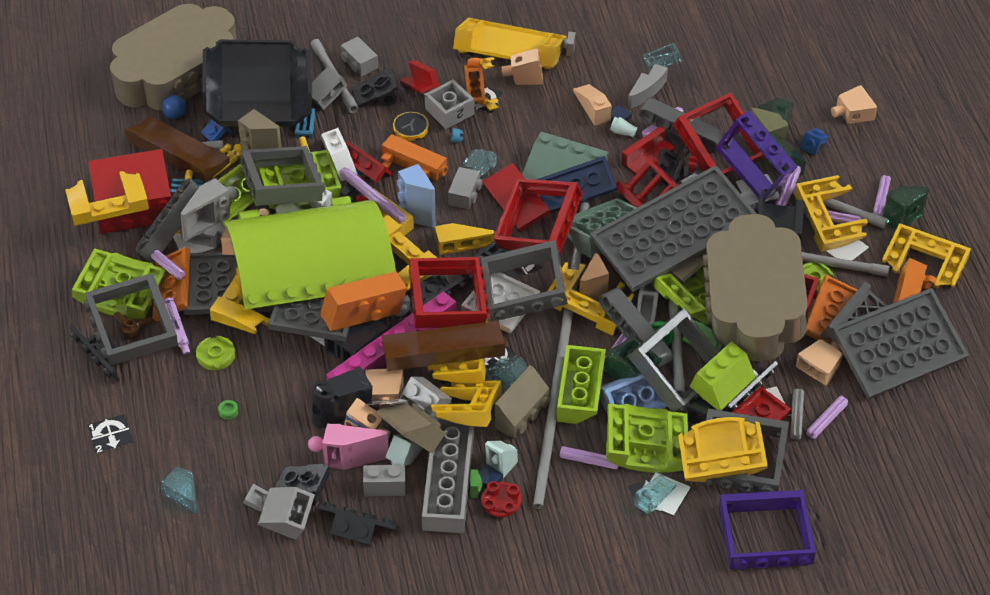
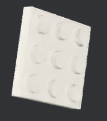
M500 272L491 274L494 304L540 293L539 290ZM474 290L461 305V311H477ZM489 314L488 320L489 322H492L491 316ZM526 314L499 320L500 329L511 334Z

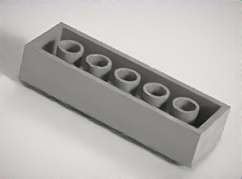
M434 416L433 419L442 424L440 428L446 434L433 453L429 452L422 512L423 531L464 533L474 426L457 424Z

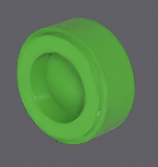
M232 400L221 402L218 406L219 416L224 420H232L237 417L239 413L237 403Z

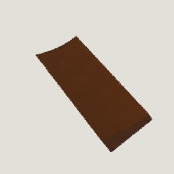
M152 116L137 125L124 128L128 142L145 151L162 149L165 162L184 172L192 170L193 177L204 183H207L230 163V158L227 155Z
M499 321L382 335L387 371L505 356V341Z

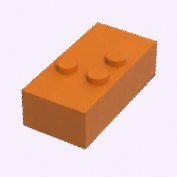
M397 271L327 288L320 315L330 331L396 315L400 312L407 287Z

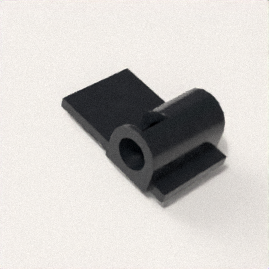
M393 68L386 69L372 76V78L353 86L355 102L359 108L377 99L385 106L393 105L397 101L396 90L398 85Z
M324 464L284 467L275 488L297 487L315 495L311 505L314 506L328 480L330 467Z

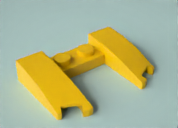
M120 171L125 195L92 203L88 202L83 180L78 181L77 185L71 189H66L74 226L149 209L140 174H126Z
M838 175L797 183L793 190L796 200L804 201V210L815 231L814 239L820 252L848 245L865 238L867 233H862V226L867 225V219L834 225L823 201L852 190L849 184L846 187H842L837 183L840 177Z
M387 215L383 219L392 251L408 264L398 273L404 284L407 285L406 292L411 289L409 279L410 258L437 257L429 250L423 253L400 232L402 226ZM432 275L420 276V283Z
M899 223L882 262H887L892 267V271L897 274L910 249L945 260L933 288H939L940 285H951V287H954L967 263L971 248Z
M565 262L562 272L568 304L554 308L561 311L565 307L596 322L595 328L613 336L617 325L601 307L600 302L573 290L586 265L580 264L579 270L568 269V262ZM556 278L548 291L557 289ZM619 282L617 288L622 291L625 285ZM630 294L627 298L632 301L634 294Z
M237 267L236 275L222 297L218 296L210 309L211 320L256 334L257 329L255 326L260 323L268 326L270 319L252 309H244Z
M485 359L427 366L428 370L434 371L432 374L434 379L455 383H485Z
M501 380L485 381V383L451 382L452 387L443 386L440 388L448 396L469 400L471 403L432 404L431 410L435 412L436 417L468 426L488 427L491 420V409L494 403L502 396Z

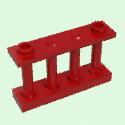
M644 153L640 156L647 162L636 175L625 184L619 180L616 182L617 190L637 208L645 204V198L663 178L669 185L660 195L679 186L658 165L659 161L653 155L647 156ZM653 167L658 173L640 194H635L633 192L635 190L634 187Z

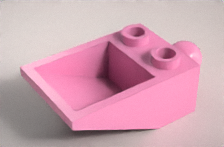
M327 423L324 439L319 436H313L308 441V447L312 452H320L323 449L325 466L346 470L387 459L385 457L389 449L388 431Z

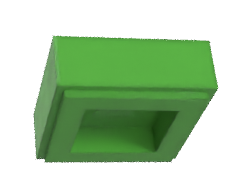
M471 469L470 497L478 498L482 488V479L478 469Z

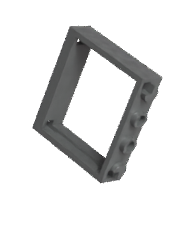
M307 146L242 150L241 167L256 206L322 201L325 183L321 181V174L317 172V164L313 162V155L309 152ZM303 164L311 182L262 186L256 167Z
M555 240L481 258L486 285L485 291L488 298L487 305L492 321L504 320L568 304L560 254ZM553 260L557 289L494 304L491 274Z
M153 273L85 293L86 301H83L85 310L91 313L89 317L92 328L96 327L95 337L97 343H101L103 348H100L102 357L104 359L107 358L110 366L178 345L176 331ZM148 289L165 333L112 349L96 304Z
M685 309L673 315L628 355L629 359L671 412L678 409L682 411L691 404L689 402L690 399L694 400L700 395L690 388L680 397L645 353L676 326L706 364L719 353Z
M708 409L706 421L724 417L745 418V421L756 424L755 421L760 422L762 435L780 438L774 479L737 474L706 479L707 482L702 483H706V485H719L723 488H737L745 492L778 491L789 422Z

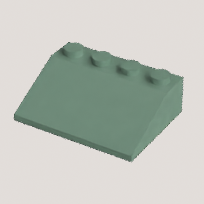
M540 132L522 175L525 179L536 180L603 156L606 157L608 163V151Z
M616 198L576 213L568 233V238L582 254L589 258H593L595 253L600 256L603 253L590 237V233L633 211L637 207Z

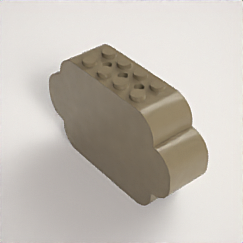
M182 4L117 39L112 46L114 60L110 65L116 98L128 107H141L147 104L153 109L162 110L163 101L170 96L178 95L187 100L202 91L203 49L216 46V42L220 39L237 40L233 15L226 9L218 6L202 9L194 4Z
M760 214L741 215L730 223L729 230L713 234L707 241V255H703L704 266H707L703 267L705 281H708L705 282L707 324H711L714 339L725 346L732 341L747 353L751 361H768L777 358L783 352L784 344L799 341L805 335L807 329L805 315L807 311V295L799 236L791 229L775 228L770 218Z

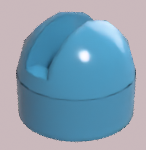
M453 128L451 142H462L464 138L460 136L464 135L463 131Z

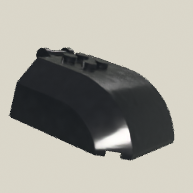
M220 39L216 42V46L204 48L203 113L221 127H239L238 120L255 109L279 127H294L312 113L310 50L298 48L292 40Z

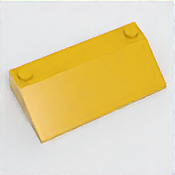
M467 18L455 29L453 49H457L460 53L473 52L511 60V56L514 54L538 48L542 68L551 69L554 68L559 60L564 47V39L567 36Z

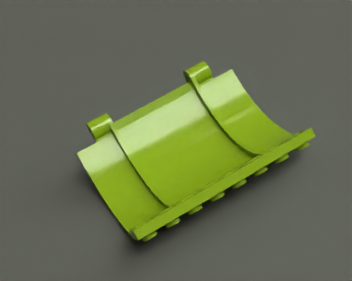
M349 196L331 198L330 206L259 216L257 209L238 212L239 219L222 222L223 226L228 230L234 249L245 310L324 298L327 288L396 271L387 228L381 211L373 200L351 203Z

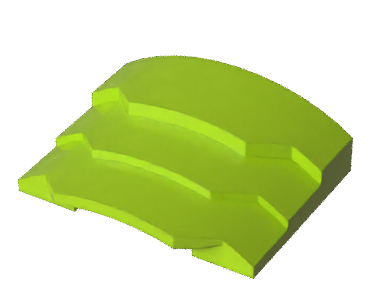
M328 150L311 152L313 162L317 164V172L321 174V181L325 183V190L332 192V198L340 197L342 187ZM303 164L258 167L263 186L311 183ZM309 202L299 203L303 210L313 208ZM281 204L269 205V208L275 209Z
M94 248L72 288V297L84 304L86 292L153 273L159 288L166 269L154 266L149 262L123 256L119 253H109ZM145 289L98 303L96 307L99 312L111 316L115 312H120L127 319H143L152 305V298L149 290Z
M703 265L696 271L694 276L689 277L683 283H680L671 273L656 277L653 287L664 298L673 301L678 307L685 309L691 317L707 324L705 282L708 281H705L703 267L707 266Z
M608 403L606 460L615 465L642 472L668 473L683 471L678 435L682 433L684 436L688 432L687 413L671 412L666 409L644 408L629 404L617 405Z

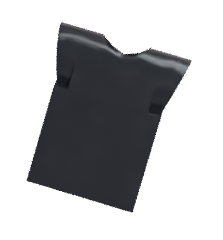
M380 320L350 326L346 342L324 339L325 351L343 363L387 332L391 327Z
M361 367L328 379V382L318 381L313 384L311 420L315 427L326 428L327 423L332 424L334 420L336 422L344 421L347 411L357 398L365 404L372 401L373 386Z

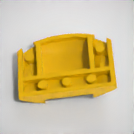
M738 417L716 418L692 426V430L684 436L682 433L679 434L685 481L707 482L706 479L744 473L751 475L768 468L760 422L755 421L756 424L745 421V418Z

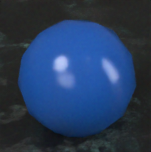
M178 95L168 97L163 101L162 105L164 115L174 120L182 118L187 110L186 101Z

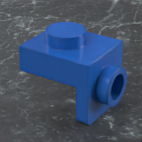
M211 119L201 133L210 141H218L226 131L230 134L233 131L229 127H221Z
M817 128L805 132L800 149L816 155L820 145L826 143L829 136Z

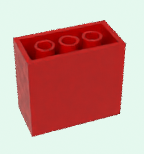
M162 149L89 161L95 202L125 195L119 173L123 171L126 174H140L149 206L147 210L98 220L101 234L150 226L171 199Z

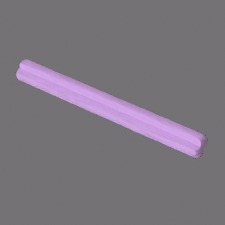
M344 167L340 170L342 178L369 200H373L380 209L397 223L401 224L406 220V215L349 168Z

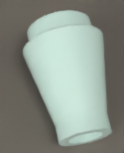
M614 117L610 130L614 134L634 138L637 127L621 117Z

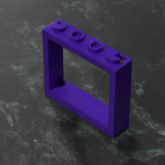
M750 110L735 120L716 146L719 153L758 198L759 196L763 197V202L773 196L798 167ZM741 130L748 135L781 174L773 185L734 140ZM726 145L728 149L725 150L722 146Z
M803 490L720 495L719 510L729 569H763L766 567H787L792 565L807 566L814 563L816 551ZM796 509L804 550L735 554L728 513Z

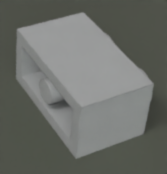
M359 37L341 45V59L347 62L351 69L361 77L378 69V55Z
M328 66L312 82V102L324 111L348 86L343 77Z
M462 167L458 168L448 191V205L470 209L471 204L476 201L477 190H480L482 187L480 171Z
M363 465L364 497L406 496L405 465Z

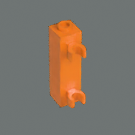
M393 134L382 144L381 160H384L382 164L387 168L391 166L392 162L405 168L419 164L428 179L430 178L437 182L448 171L446 157Z
M911 258L908 259L901 269L893 303L920 293L922 287L928 290L935 284L936 278L934 276L925 275L927 265Z

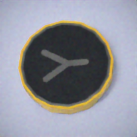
M405 112L394 119L393 130L396 136L406 141H415L416 138L421 139L428 133V120L418 112Z

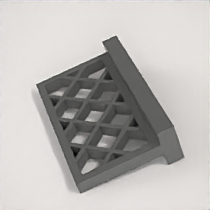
M865 281L820 336L825 340L830 337L837 343L831 332L833 327L858 318L857 310H863L866 315L869 311H876L888 305L868 290L871 285ZM866 298H869L874 306H867Z

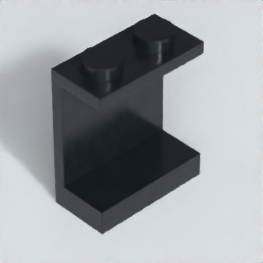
M759 196V202L755 203L754 211L757 214L770 218L775 228L791 229L801 239L804 201L797 200L795 207L763 204V197Z

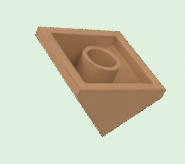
M595 253L580 279L579 293L599 301L600 296L608 292L609 273L599 254Z

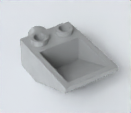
M215 178L201 185L181 212L182 240L186 242L230 218L229 201L236 199L237 190L232 186L224 187Z

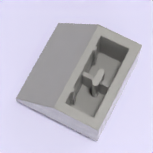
M411 376L399 399H410L405 403L410 406L413 403L416 404L424 412L432 416V418L436 416L435 412L431 410L432 404H450L452 398L426 378Z
M297 487L270 488L258 525L296 540L304 531L315 495Z

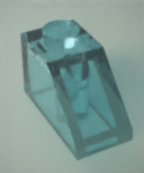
M522 357L500 359L488 371L510 388L528 367Z
M177 466L161 482L163 493L196 514L198 506L194 476L189 470H184Z

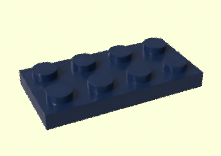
M605 156L536 179L578 183L583 192L580 203L617 191ZM541 195L550 213L561 209L565 197Z

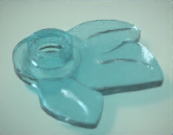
M474 149L470 151L471 156L463 161L462 167L480 171V176H483L489 171V168L496 165L497 155L492 151L486 152L484 149Z

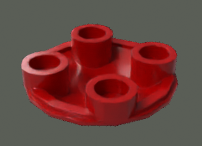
M489 482L481 496L483 509L489 515L495 517H507L514 514L522 503L519 486L507 482Z

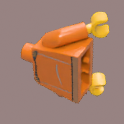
M494 57L484 59L470 58L467 61V65H464L467 92L474 98V103L486 106L489 111L499 108L495 104L498 102V99L488 100L485 97L483 68L495 67V65L491 64V60H494Z

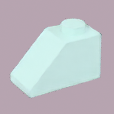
M402 434L394 435L385 458L391 460L393 465H410L423 447Z
M487 441L485 444L486 463L501 472L504 478L518 462L517 449L502 441Z

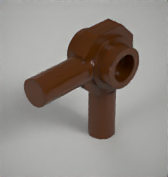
M115 312L113 315L120 324L119 331L126 338L134 337L139 333L140 328L152 324L151 317L135 321L133 319H126L120 312Z

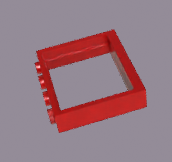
M732 93L679 116L673 124L692 156L697 157L696 162L702 172L716 164L690 122L722 107L726 109L733 122H735L744 112ZM741 130V135L754 154L749 158L754 164L763 160L765 155L748 135ZM730 166L722 170V173L728 177L736 173V171Z
M517 178L510 198L506 202L505 211L500 218L498 229L495 231L494 240L499 249L503 248L512 251L555 240L561 255L583 195L578 183ZM526 194L565 197L549 240L510 237Z
M479 257L410 258L409 279L415 328H444L484 323L486 319H489V307L485 305L488 301L487 293L483 291L486 285L485 279L481 277L483 276V267L480 266ZM472 275L477 311L424 312L420 276Z

